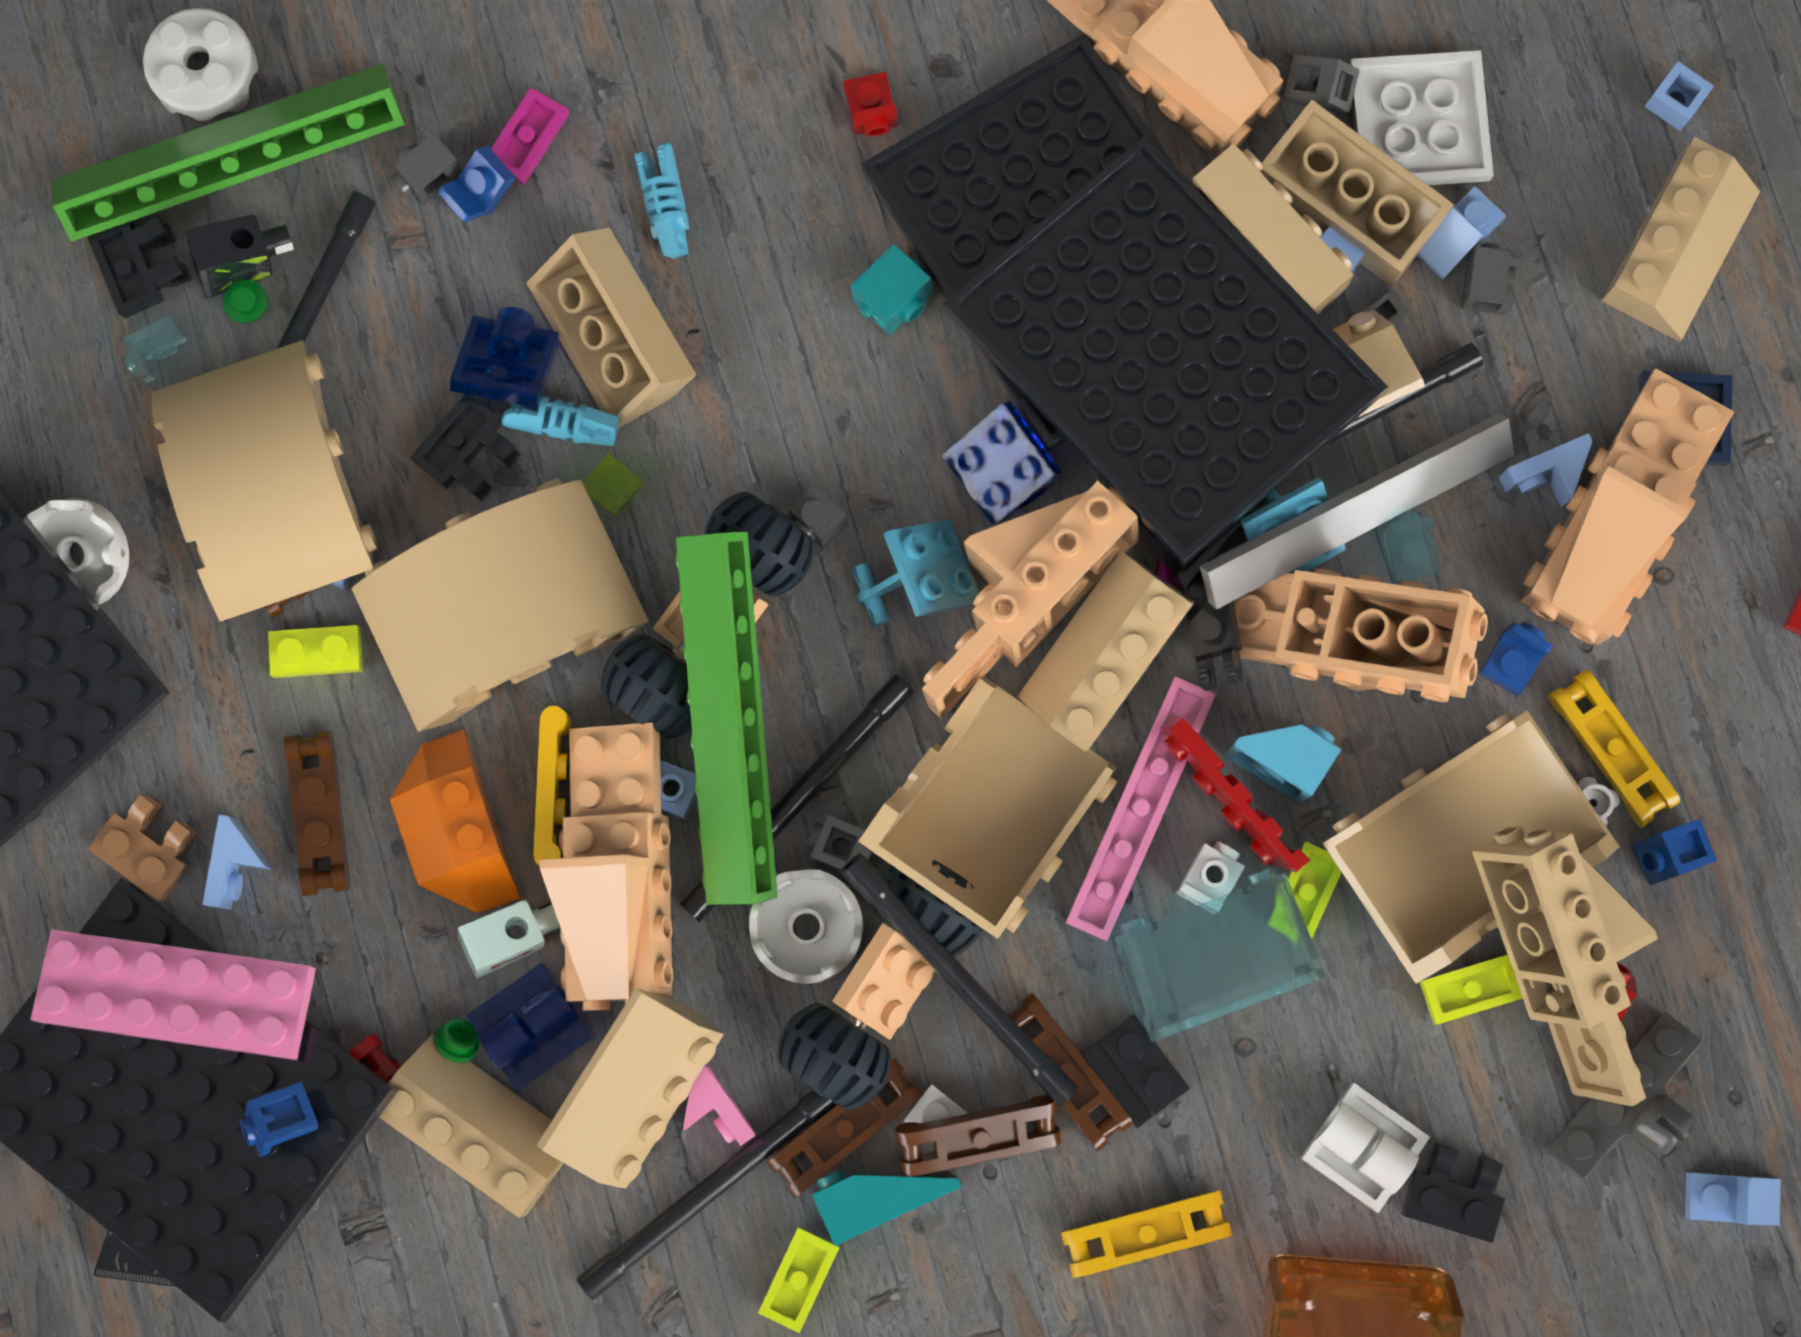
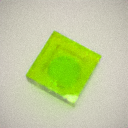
M609 453L583 483L589 497L615 517L620 514L644 484L640 477Z

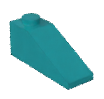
M839 1170L818 1180L820 1190L813 1192L812 1197L832 1242L836 1246L961 1188L957 1177L854 1173L845 1177L843 1170Z

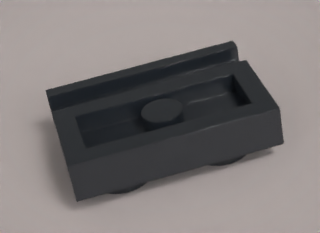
M1136 1015L1131 1016L1081 1054L1129 1115L1136 1129L1190 1089Z

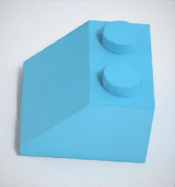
M1302 724L1239 737L1227 749L1224 756L1300 805L1313 795L1341 749L1333 744L1335 738L1326 730L1316 725H1311L1309 729Z

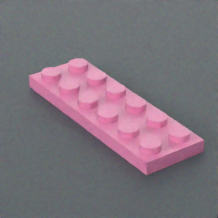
M51 929L30 1020L38 1023L297 1060L316 968L309 965Z

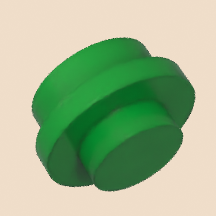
M241 280L228 287L223 297V307L233 321L240 324H251L261 319L268 307V297L258 283L251 280Z
M451 1019L437 1029L433 1042L436 1050L442 1057L452 1062L463 1063L475 1057L479 1049V1034L475 1026L464 1019Z

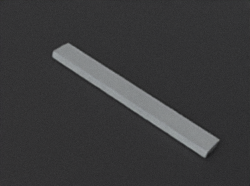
M1498 413L1201 565L1200 569L1209 604L1219 609L1514 456L1515 452L1509 418Z

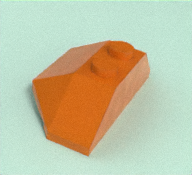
M466 730L421 744L390 798L417 884L478 914L522 899Z

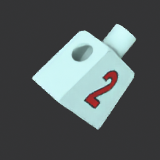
M523 900L458 927V940L477 980L541 950L545 943L543 935L561 927L552 902L531 911L527 900ZM517 925L525 930L526 935L519 939H513L507 935L506 930Z

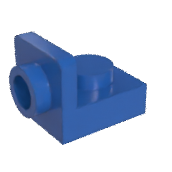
M488 146L476 149L458 179L442 184L438 193L455 214L463 221L468 222L493 213L516 177Z
M1513 622L1504 629L1478 674L1518 697L1523 692L1543 656L1549 653L1553 645L1544 640V632L1526 622H1522L1520 625Z
M1700 819L1635 842L1633 845L1640 866L1650 885L1717 861Z
M302 1082L247 1101L245 1118L240 1119L241 1130L247 1145H256L260 1157L270 1154L272 1146L310 1133L318 1128L317 1119Z

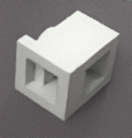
M1216 841L1213 848L1204 844L1178 887L1176 894L1214 916L1219 914L1245 867L1237 862L1240 854ZM1211 866L1218 867L1222 872V879L1218 883H1212L1206 877V871Z

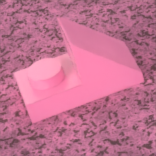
M705 1064L691 1086L683 1130H687L715 1109L719 1117L713 1120V1123L728 1143L736 1139L739 1145L742 1146L756 1136L757 1133L709 1065Z

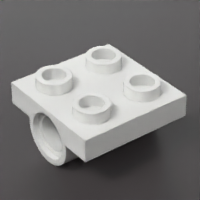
M1351 1083L1300 1159L1371 1210L1379 1213L1391 1194L1396 1193L1414 1170L1419 1160L1418 1155L1430 1136L1360 1086Z

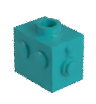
M895 244L850 285L853 302L860 308L861 314L867 319L871 318L889 336L905 321L907 323L915 321L926 307L925 302L933 295L932 278L921 269L920 264L915 259H910Z

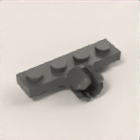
M1664 1012L1631 1051L1633 1061L1640 1071V1082L1646 1099L1632 1107L1590 1098L1547 1148V1152L1583 1182L1593 1173L1617 1143L1625 1137L1634 1139L1657 1158L1665 1159L1677 1149L1675 1146L1678 1143L1676 1138L1684 1141L1691 1132L1693 1117L1668 1096L1666 1087L1702 1046L1703 1041L1668 1013Z

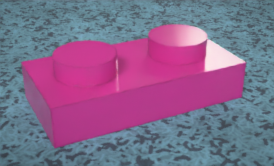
M530 87L491 148L515 175L514 181L523 186L570 115L568 108Z

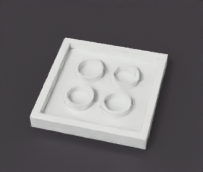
M1481 50L1350 59L1349 64L1360 69L1352 100L1355 132L1427 185L1491 181L1494 174Z

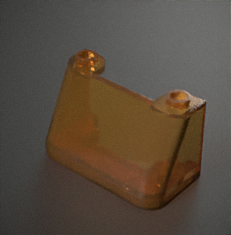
M1278 1255L1269 1260L1265 1289L1263 1337H1461L1464 1314L1454 1280L1444 1270L1421 1265L1298 1255Z

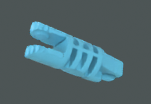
M665 143L657 147V156L662 176L656 177L654 165L646 151L636 153L635 161L641 189L644 193L643 198L647 216L649 217L652 237L655 240L659 239L664 256L675 259L689 254L685 230L690 229L688 215L685 211L686 206L680 187L681 183L673 147L670 143Z
M524 391L512 392L509 400L512 408H508L504 412L501 420L502 425L510 429L544 436L547 433L549 438H560L563 441L573 438V442L577 444L588 443L614 446L619 430L618 416L591 408L586 404H581L578 407L572 401L565 402L562 399H556L555 402H552L551 397L526 393Z

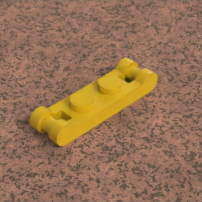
M1584 669L1573 677L1574 682L1564 689L1558 687L1550 692L1548 699L1556 712L1565 719L1611 786L1618 793L1626 805L1631 818L1638 826L1644 828L1655 820L1654 814L1663 808L1670 810L1680 803V798L1598 681L1588 670ZM1583 697L1587 698L1593 706L1584 714L1575 704ZM1647 782L1652 788L1653 794L1643 799L1637 788Z
M558 706L545 708L540 716L533 852L534 860L539 866L542 859L563 858V854L558 846L559 825H563V817H567V799L560 798L561 780L567 781L569 777V754L562 753L563 737L569 734V729H572V720Z
M1214 1190L1060 1232L1064 1246L1069 1245L1073 1262L1069 1266L1072 1278L1232 1236L1229 1221L1224 1222L1220 1205L1224 1204L1221 1191ZM1202 1210L1206 1227L1194 1230L1190 1213ZM1100 1237L1104 1254L1091 1257L1087 1241Z

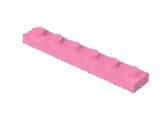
M1175 676L1065 924L1102 941H1108L1187 762L1185 759L1179 762L1163 744L1167 736L1160 727L1172 716L1184 717L1199 734L1215 699V693L1204 691L1201 687Z

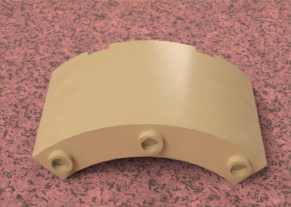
M303 340L152 392L153 423L157 430L160 429L166 441L157 446L169 493L186 543L195 541L197 544L196 549L203 564V567L197 569V572L220 622L374 569L373 551L378 550V543L370 524L363 526L339 462L338 456L344 454L336 430L334 428L330 429L320 387V379L325 378L321 361L316 353L309 355Z
M554 479L539 486L536 490L537 492L506 502L471 517L470 513L458 515L446 522L445 526L447 529L418 543L390 561L384 560L375 563L374 569L364 572L366 577L351 588L418 732L455 721L469 710L491 698L490 689L508 680H511L512 684H517L550 668L552 666L550 660L570 651H573L577 657L592 650L623 641L649 622L581 479L562 483L561 479Z
M982 676L944 729L951 734L943 746L936 743L933 748L930 747L910 773L903 787L900 786L883 804L858 842L998 939L1005 928L1012 933L1015 932L1029 912L1027 908L1022 906L1027 896L1040 878L1047 883L1050 881L1063 862L1061 858L1056 856L1058 851L1094 799L1103 804L1118 781L1111 777L1116 769L1115 765L1092 749H1089L1087 752L1080 749L1046 724L1021 700L986 676ZM936 860L965 878L968 881L966 889L955 884L956 880L952 877L947 879L939 872L941 869L939 864L933 866L932 861Z
M1527 710L1514 719L1508 711L1486 725L1485 727L1489 731V735L1427 774L1424 768L1421 767L1400 781L1404 790L1359 818L1355 811L1332 826L1337 834L1323 843L1415 984L1454 962L1463 953L1481 941L1482 935L1498 928L1472 853L1473 850L1494 840L1495 832L1508 826L1521 825L1522 829L1525 830L1550 827L1553 832L1573 833L1579 854L1592 867L1606 860L1620 847Z

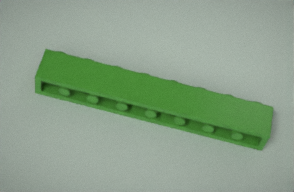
M381 64L52 179V206L70 241L73 242L405 124L398 99L385 67Z
M748 532L676 537V565L679 570L681 592L679 607L683 616L685 640L683 654L687 664V701L691 713V748L694 752L695 794L698 798L700 821L698 835L702 845L704 869L702 882L706 893V905L755 904L778 898Z

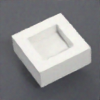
M931 1084L903 1121L906 1123H925L964 1115L967 1112Z

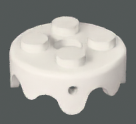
M191 8L174 13L158 24L150 34L144 50L143 66L147 82L164 107L172 114L178 112L198 121H209L225 112H239L248 104L249 85L254 74L258 72V62L251 41L237 22L226 14L207 8ZM205 52L209 54V62L203 69L191 70L188 68V60L194 53Z
M67 498L48 501L47 504L27 515V518L98 605L108 601L118 592L126 578L129 567V547L121 524L110 511L88 499ZM74 542L80 544L84 551V560L80 566L71 559L70 548Z
M821 870L787 871L777 875L778 898L755 903L750 911V938L756 956L768 970L790 982L812 984L835 977L847 968L856 956L862 942L863 918L855 895L842 881ZM811 914L819 920L820 930L813 939L802 940L795 935L793 925L799 916Z

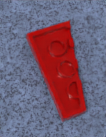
M1172 716L1160 727L1167 736L1163 741L1167 750L1179 762L1185 759L1196 772L1191 776L1195 784L1208 797L1212 794L1217 797L1224 806L1220 810L1223 818L1237 832L1241 828L1253 841L1248 845L1249 849L1263 865L1267 866L1271 863L1273 866L1297 873L1310 861L1300 848L1296 851L1287 849L1279 840L1284 830L1271 816L1268 817L1258 808L1254 811L1249 806L1253 802L1252 794L1232 774L1229 773L1224 777L1219 771L1224 767L1223 761L1184 717Z

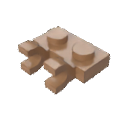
M139 794L128 811V817L126 818L121 813L114 812L87 849L156 901L164 902L191 866L180 857L200 832L187 822L183 821L180 823L175 820L167 831L163 844H161L146 833L145 830L162 811L164 805L151 795L145 797L143 794Z

